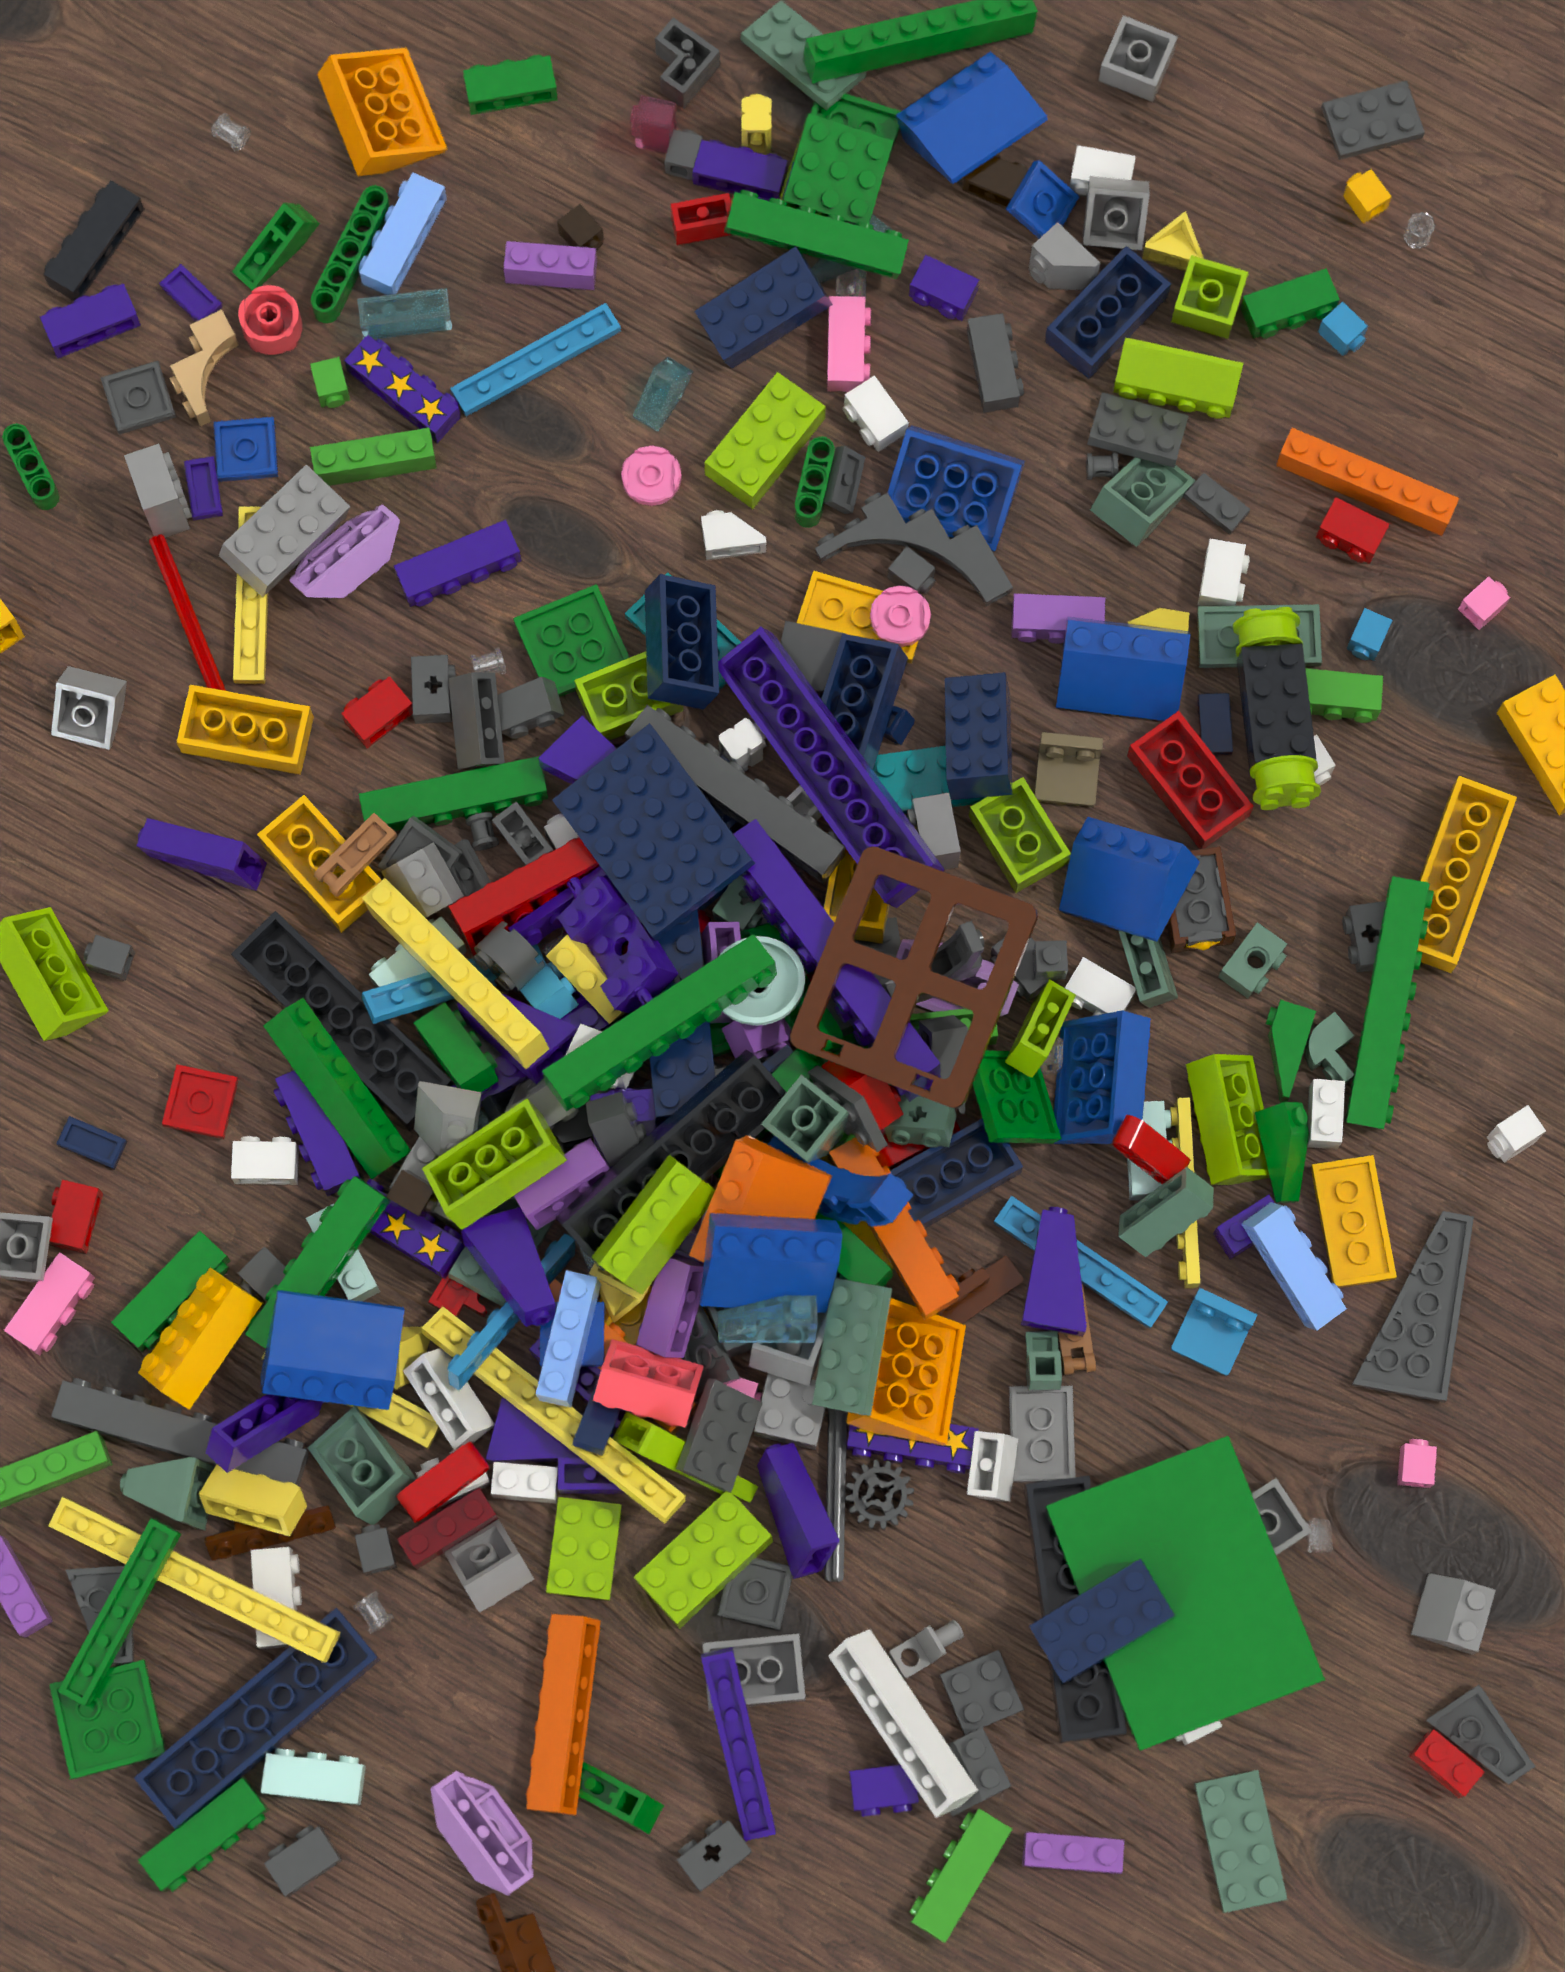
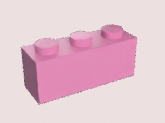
M829 296L833 305L829 307L827 391L849 392L870 379V364H864V354H870V336H865V326H870L871 308H865V297Z
M59 1252L46 1270L44 1281H38L4 1331L39 1356L43 1351L48 1352L57 1340L55 1334L61 1325L66 1326L74 1317L76 1310L73 1308L78 1301L86 1299L93 1290L94 1284L92 1282L95 1277Z

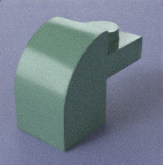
M1333 1012L1314 1028L1306 1043L1305 1058L1311 1071L1322 1065L1324 1067L1322 1071L1328 1080L1345 1081L1346 1085L1355 1074L1337 1052L1351 1042L1354 1034L1336 1012Z
M1026 1332V1380L1028 1391L1060 1390L1062 1370L1061 1351H1058V1332Z

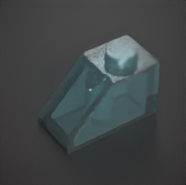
M670 357L661 361L653 368L632 417L658 432L682 398L693 371Z

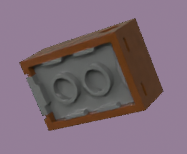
M1220 846L1190 851L1200 863L1166 924L1171 953L1197 949L1207 950L1211 947L1232 945L1235 940L1236 931Z

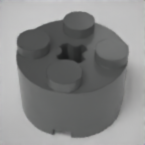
M501 921L474 947L477 954L473 957V960L482 970L486 971L489 969L497 977L494 980L495 983L506 994L511 990L518 993L545 967V963L542 960L538 964L534 959L538 953L531 944L515 929L510 933L505 930L504 927L507 923Z

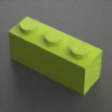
M1049 979L1034 999L1005 1063L1032 1078L1047 1059L1076 994Z

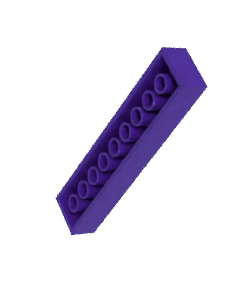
M762 626L759 627L718 661L719 673L857 865L865 849L878 847L937 870H945L772 632ZM886 876L878 877L874 886L883 901L895 908H898L920 890Z
M754 819L734 833L735 837L755 862L752 867L740 875L746 884L743 888L753 902L757 899L761 902L764 908L761 910L763 916L771 926L776 924L782 933L779 936L783 943L791 949L794 948L799 954L804 971L807 974L811 972L814 974L834 922L759 822ZM846 964L842 967L831 994L832 1000L837 1005L834 1009L844 1023L849 1021L855 1029L853 1035L857 1042L863 1048L866 1045L868 1048H871L891 997L873 973ZM909 1022L896 1054L897 1061L940 1077L941 1063ZM917 1075L913 1085L928 1090L933 1080ZM891 1085L900 1097L904 1095L909 1102L919 1096Z

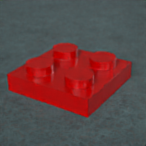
M177 1064L162 1125L168 1128L224 1139L239 1081L238 1077Z

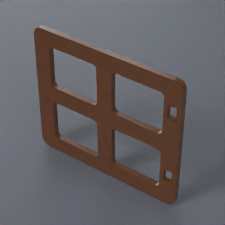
M869 847L865 849L861 854L790 1034L791 1043L800 1050L947 1107H961L966 1102L1038 919L1037 910L1027 902L881 848ZM880 876L889 877L931 894L930 902L909 955L904 960L863 946L854 940L875 883ZM959 904L1002 919L1009 924L987 984L983 989H977L937 974L931 969L955 906ZM846 964L892 980L896 984L873 1046L869 1049L828 1035L819 1029V1024L840 971ZM921 994H928L971 1010L974 1015L952 1073L947 1079L898 1062L896 1059L897 1051ZM828 1040L843 1045L841 1056L823 1050ZM917 1075L933 1080L930 1091L913 1085Z

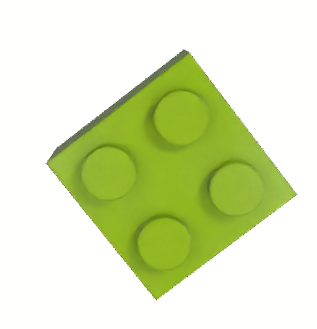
M1191 255L1171 322L1228 339L1248 272Z

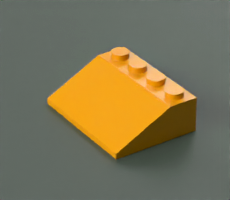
M407 48L329 55L317 75L357 176L383 174L447 151L446 144Z
M891 1298L871 1416L848 1412L846 1423L873 1433L946 1445L966 1325L937 1314L924 1320L917 1307Z

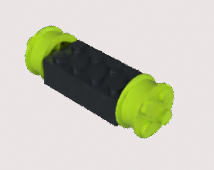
M1279 607L1275 610L1263 611L1257 608L1244 611V616L1237 619L1233 624V631L1239 636V645L1235 651L1238 657L1236 662L1249 773L1256 781L1253 801L1259 804L1262 810H1274L1284 806L1305 808L1310 805L1311 800L1318 797L1321 793V787L1315 783L1314 772L1318 769V762L1316 761L1303 641L1297 636L1300 617L1292 611L1291 607Z

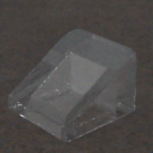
M1056 1038L1047 1059L1040 1067L1042 1074L1056 1075L1062 1069V1038Z
M1311 1518L1307 1522L1312 1531L1307 1536L1308 1552L1310 1554L1332 1552L1331 1522L1329 1520Z

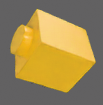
M1372 169L1364 174L1361 172L1356 173L1346 182L1347 186L1343 197L1363 224L1388 209L1392 196Z

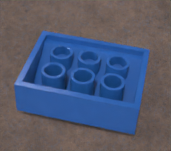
M991 51L896 115L903 140L952 184L1048 120L1047 115L1010 68Z
M910 425L905 432L888 494L905 523H908L910 521L908 517L918 510L924 509L927 512L933 509L948 537L954 538L953 533L965 525H969L970 528L977 525L991 550L996 551L1025 461Z
M1067 616L1056 708L1165 721L1179 711L1191 634L1189 631Z
M1087 817L1073 842L1059 910L1074 917L1157 942L1200 861L1182 843Z
M1121 1010L1063 1022L1060 1030L1054 1115L1061 1140L1054 1144H1111L1126 1115L1143 1120L1151 1018Z
M710 1213L699 1301L700 1306L826 1313L839 1265L843 1235L837 1221Z
M277 1290L260 1376L262 1393L389 1410L396 1377L404 1307Z

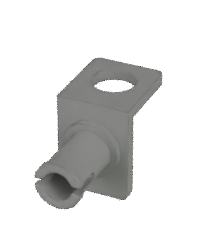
M955 1620L950 1621L936 1631L929 1625L914 1637L891 1649L889 1656L901 1676L907 1679L945 1655V1647L964 1637L962 1628ZM911 1649L917 1654L918 1661L915 1666L908 1667L902 1662L901 1654L903 1650Z

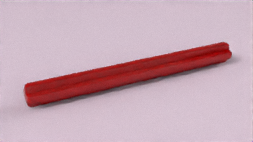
M162 534L149 539V543L207 688L226 691L165 536Z

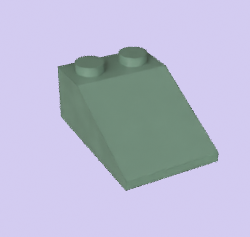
M1135 457L1103 486L1090 511L1137 547L1157 528L1196 481L1176 465L1174 468Z
M353 1406L308 1447V1450L354 1515L371 1525H375L399 1503L396 1498L397 1494L417 1479L404 1460L356 1406Z

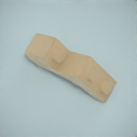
M222 310L190 325L193 336L189 337V341L196 353L170 366L174 375L169 378L177 395L183 393L187 400L182 403L190 420L193 418L197 419L200 427L211 422L205 403L206 385L211 371L226 353L239 346L235 333Z

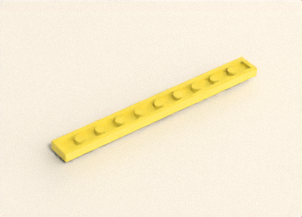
M443 1306L422 1327V1334L451 1357L457 1354L461 1355L466 1350L469 1339L475 1333L473 1329ZM497 1348L494 1349L474 1373L484 1383L664 1524L685 1502L686 1496L611 1437L603 1456L572 1446L583 1415L573 1407L569 1408L540 1401L536 1396L539 1381Z
M65 1497L61 1498L49 1523V1527L124 1564L129 1560L141 1537V1534ZM174 1550L157 1579L322 1662L328 1661L341 1633Z

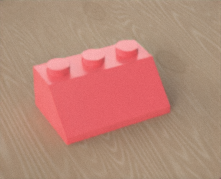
M612 1339L601 1369L593 1401L599 1402L607 1408L623 1409L632 1412L638 1417H650L661 1420L669 1426L686 1428L704 1365L679 1358L663 1357L647 1349Z

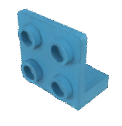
M1199 1288L1172 1344L1171 1350L1224 1376H1228L1243 1342L1255 1322L1257 1314Z

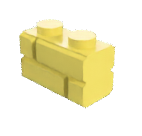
M752 94L742 99V147L750 148L755 153L764 155L771 153V99L760 94Z

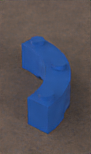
M774 1134L767 1136L763 1141L767 1145L832 1175L818 1213L832 1219L857 1225L860 1221H866L870 1226L886 1225L896 1219L913 1196L907 1189L904 1181L893 1176L891 1173L882 1176H865L851 1173L843 1168L839 1169L821 1159L808 1163Z

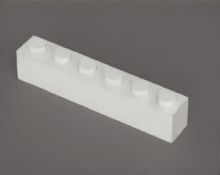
M869 1629L845 1639L828 1657L934 1816L937 1818L960 1807L978 1789L872 1631Z

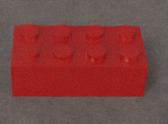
M1180 711L1130 745L1127 757L1199 849H1205L1250 816L1254 807Z

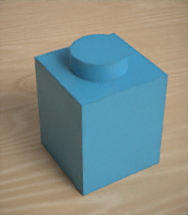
M1341 302L1321 321L1318 333L1344 356L1350 350L1355 352L1366 341L1364 336L1368 325L1344 302Z
M1364 608L1346 649L1352 651V654L1359 659H1371L1374 661L1392 619Z

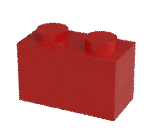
M729 193L670 204L676 244L682 245L731 235L724 233L731 204Z
M1335 497L1319 527L1316 538L1320 539V542L1330 549L1338 548L1348 553L1347 555L1356 562L1370 564L1390 524Z
M389 676L384 681L379 679L369 687L368 693L362 698H354L344 707L345 711L341 714L345 724L365 748L368 749L412 715L413 704Z
M62 1180L60 1188H55L51 1202L55 1206L52 1214L53 1221L49 1241L51 1246L87 1254L103 1193L99 1188Z
M1435 1729L1428 1731L1408 1755V1757L1457 1798L1465 1797L1485 1772Z

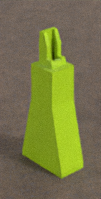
M626 1411L613 1437L617 1443L721 1495L725 1493L676 1469L685 1441ZM737 1475L731 1493L751 1503L758 1486Z

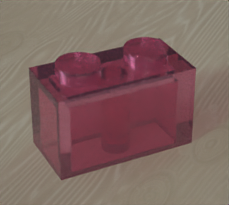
M641 95L639 105H633L630 123H633L631 135L635 136L637 148L667 154L673 130H677L676 102Z

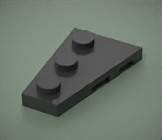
M699 1304L685 1356L681 1358L704 1365L696 1396L702 1395L707 1379H715L723 1384H729L740 1379L707 1314Z
M125 1566L66 1570L88 1632H90ZM133 1626L112 1665L134 1662Z
M1479 1684L1426 1719L1427 1722L1508 1785L1535 1767Z

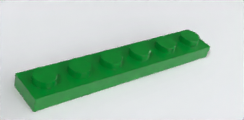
M151 1518L58 1692L84 1707L90 1706L182 1533L157 1519Z

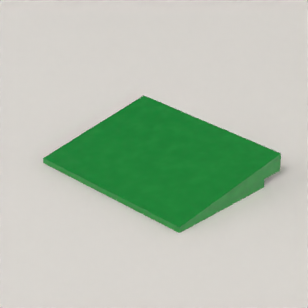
M1229 1435L1045 1506L1079 1595L1137 1560L1142 1559L1176 1615L1175 1618L1104 1660L1139 1751L1325 1680Z

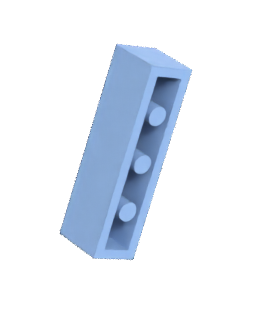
M412 173L409 180H404L398 192L399 199L396 205L389 207L385 216L386 224L382 231L378 230L375 233L371 244L373 248L369 256L365 255L362 258L358 267L363 285L392 298H395L447 199L445 186L416 173Z
M1270 1202L1244 1221L1242 1226L1304 1326L1319 1330L1347 1309L1341 1300L1344 1296L1338 1286L1331 1283L1327 1278L1326 1273L1328 1270L1325 1264L1318 1257H1314L1310 1250L1312 1244L1308 1237L1302 1231L1299 1232L1293 1223L1296 1221V1218L1292 1211L1285 1205Z
M566 1270L536 1390V1396L542 1402L569 1408L572 1406L601 1287L598 1278L595 1276Z

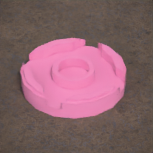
M657 446L641 447L634 451L623 464L621 472L623 488L629 497L639 504L648 506L663 504L672 499L679 490L681 483L680 464L664 448Z
M895 586L884 590L872 603L870 613L872 630L878 638L885 642L899 644L900 647L912 645L922 639L929 629L931 618L927 600L915 589L905 586Z

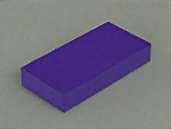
M182 264L159 283L160 287L196 322L223 308L222 303Z
M214 456L184 461L193 520L223 516Z

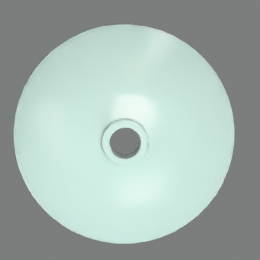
M764 936L756 937L774 959L777 975L769 985L763 987V992L756 993L753 990L743 1002L737 1005L732 1004L722 1010L729 1018L746 1025H767L783 1019L796 1008L804 993L805 972L798 955L785 943ZM746 938L734 942L733 944L728 946L720 955H722L729 949L733 948Z

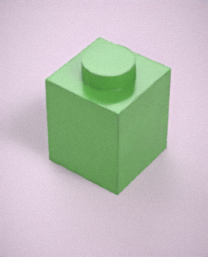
M339 357L310 364L321 407L336 408L343 405L346 401H350Z

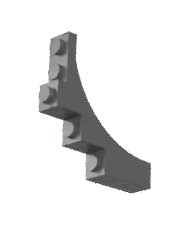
M888 492L882 496L880 493H876L864 501L865 506L861 507L865 517L863 521L860 518L854 519L844 526V532L837 536H834L833 533L826 535L818 541L819 546L815 548L819 560L823 563L851 547L869 544L908 546L931 554L952 566L974 587L986 607L1013 592V586L977 525L972 528L969 525L961 527L953 533L954 538L950 540L933 509L927 512L924 509L918 510L908 517L910 521L905 523Z
M972 921L960 924L955 934L939 946L931 965L933 972L956 981H962L976 975L982 966L981 953L984 950V938L980 930L975 929ZM886 978L880 980V984L892 998L896 988L895 982ZM921 994L917 1003L934 998V996ZM833 1000L829 1001L827 1008L839 1025L843 1036L852 1034L855 1031L849 1021L844 1023L839 1018L834 1009L837 1005Z

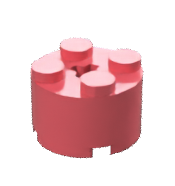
M273 285L257 287L251 291L252 293L246 299H243L239 307V321L247 343L255 352L266 355H278L293 350L297 346L302 333V320L297 302L281 287Z

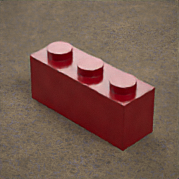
M478 1488L397 1538L417 1570L496 1521L498 1517L481 1489Z

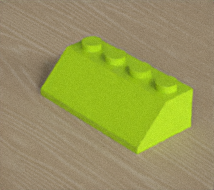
M1125 337L1113 393H1117L1120 397L1130 400L1136 398L1148 400L1149 403L1156 406H1164L1165 404L1177 406L1179 410L1184 412H1204L1216 419L1230 418L1243 363Z
M51 907L4 917L1 920L0 963L43 1041L67 1036L109 1011Z
M1213 1054L1186 1064L1188 1083L1191 1087L1194 1112L1198 1120L1200 1140L1204 1149L1207 1173L1210 1177L1211 1185H1233L1270 1178L1255 1117V1112L1263 1110L1264 1106L1253 1056Z
M669 1155L593 1254L592 1258L621 1282L643 1295L706 1212L716 1189Z

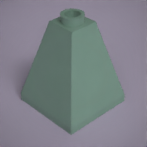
M800 1075L761 1125L810 1163L828 1155L844 1136L849 1112L803 1075Z
M188 1457L131 1468L127 1470V1473L123 1474L120 1481V1490L123 1492V1495L176 1521L205 1531L208 1514L205 1512L199 1492L215 1466L197 1458Z

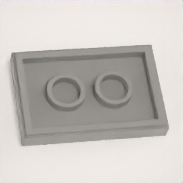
M1027 1386L1009 1387L1010 1436L1018 1438L1013 1483H1034L1074 1478L1073 1386H1061L1060 1390L1028 1391Z

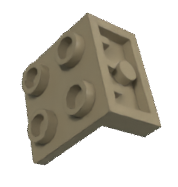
M1042 732L1039 743L1034 794L1037 800L1040 802L1094 807L1103 738Z

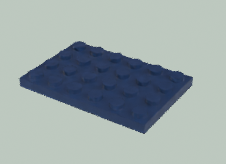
M650 723L552 799L656 941L755 864Z

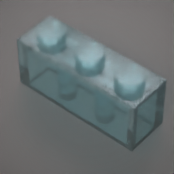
M447 288L357 299L363 339L367 335L373 339L453 330Z

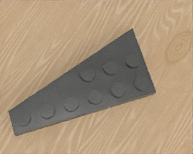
M1446 1211L1441 1212L1351 1386L1444 1403L1447 1401L1474 1216Z

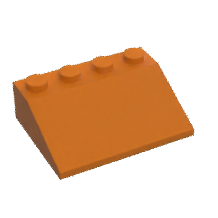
M749 1135L737 1139L689 1256L704 1262L710 1213L815 1219L832 1175Z

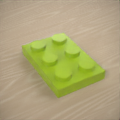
M558 1497L546 1589L547 1594L610 1601L622 1504Z

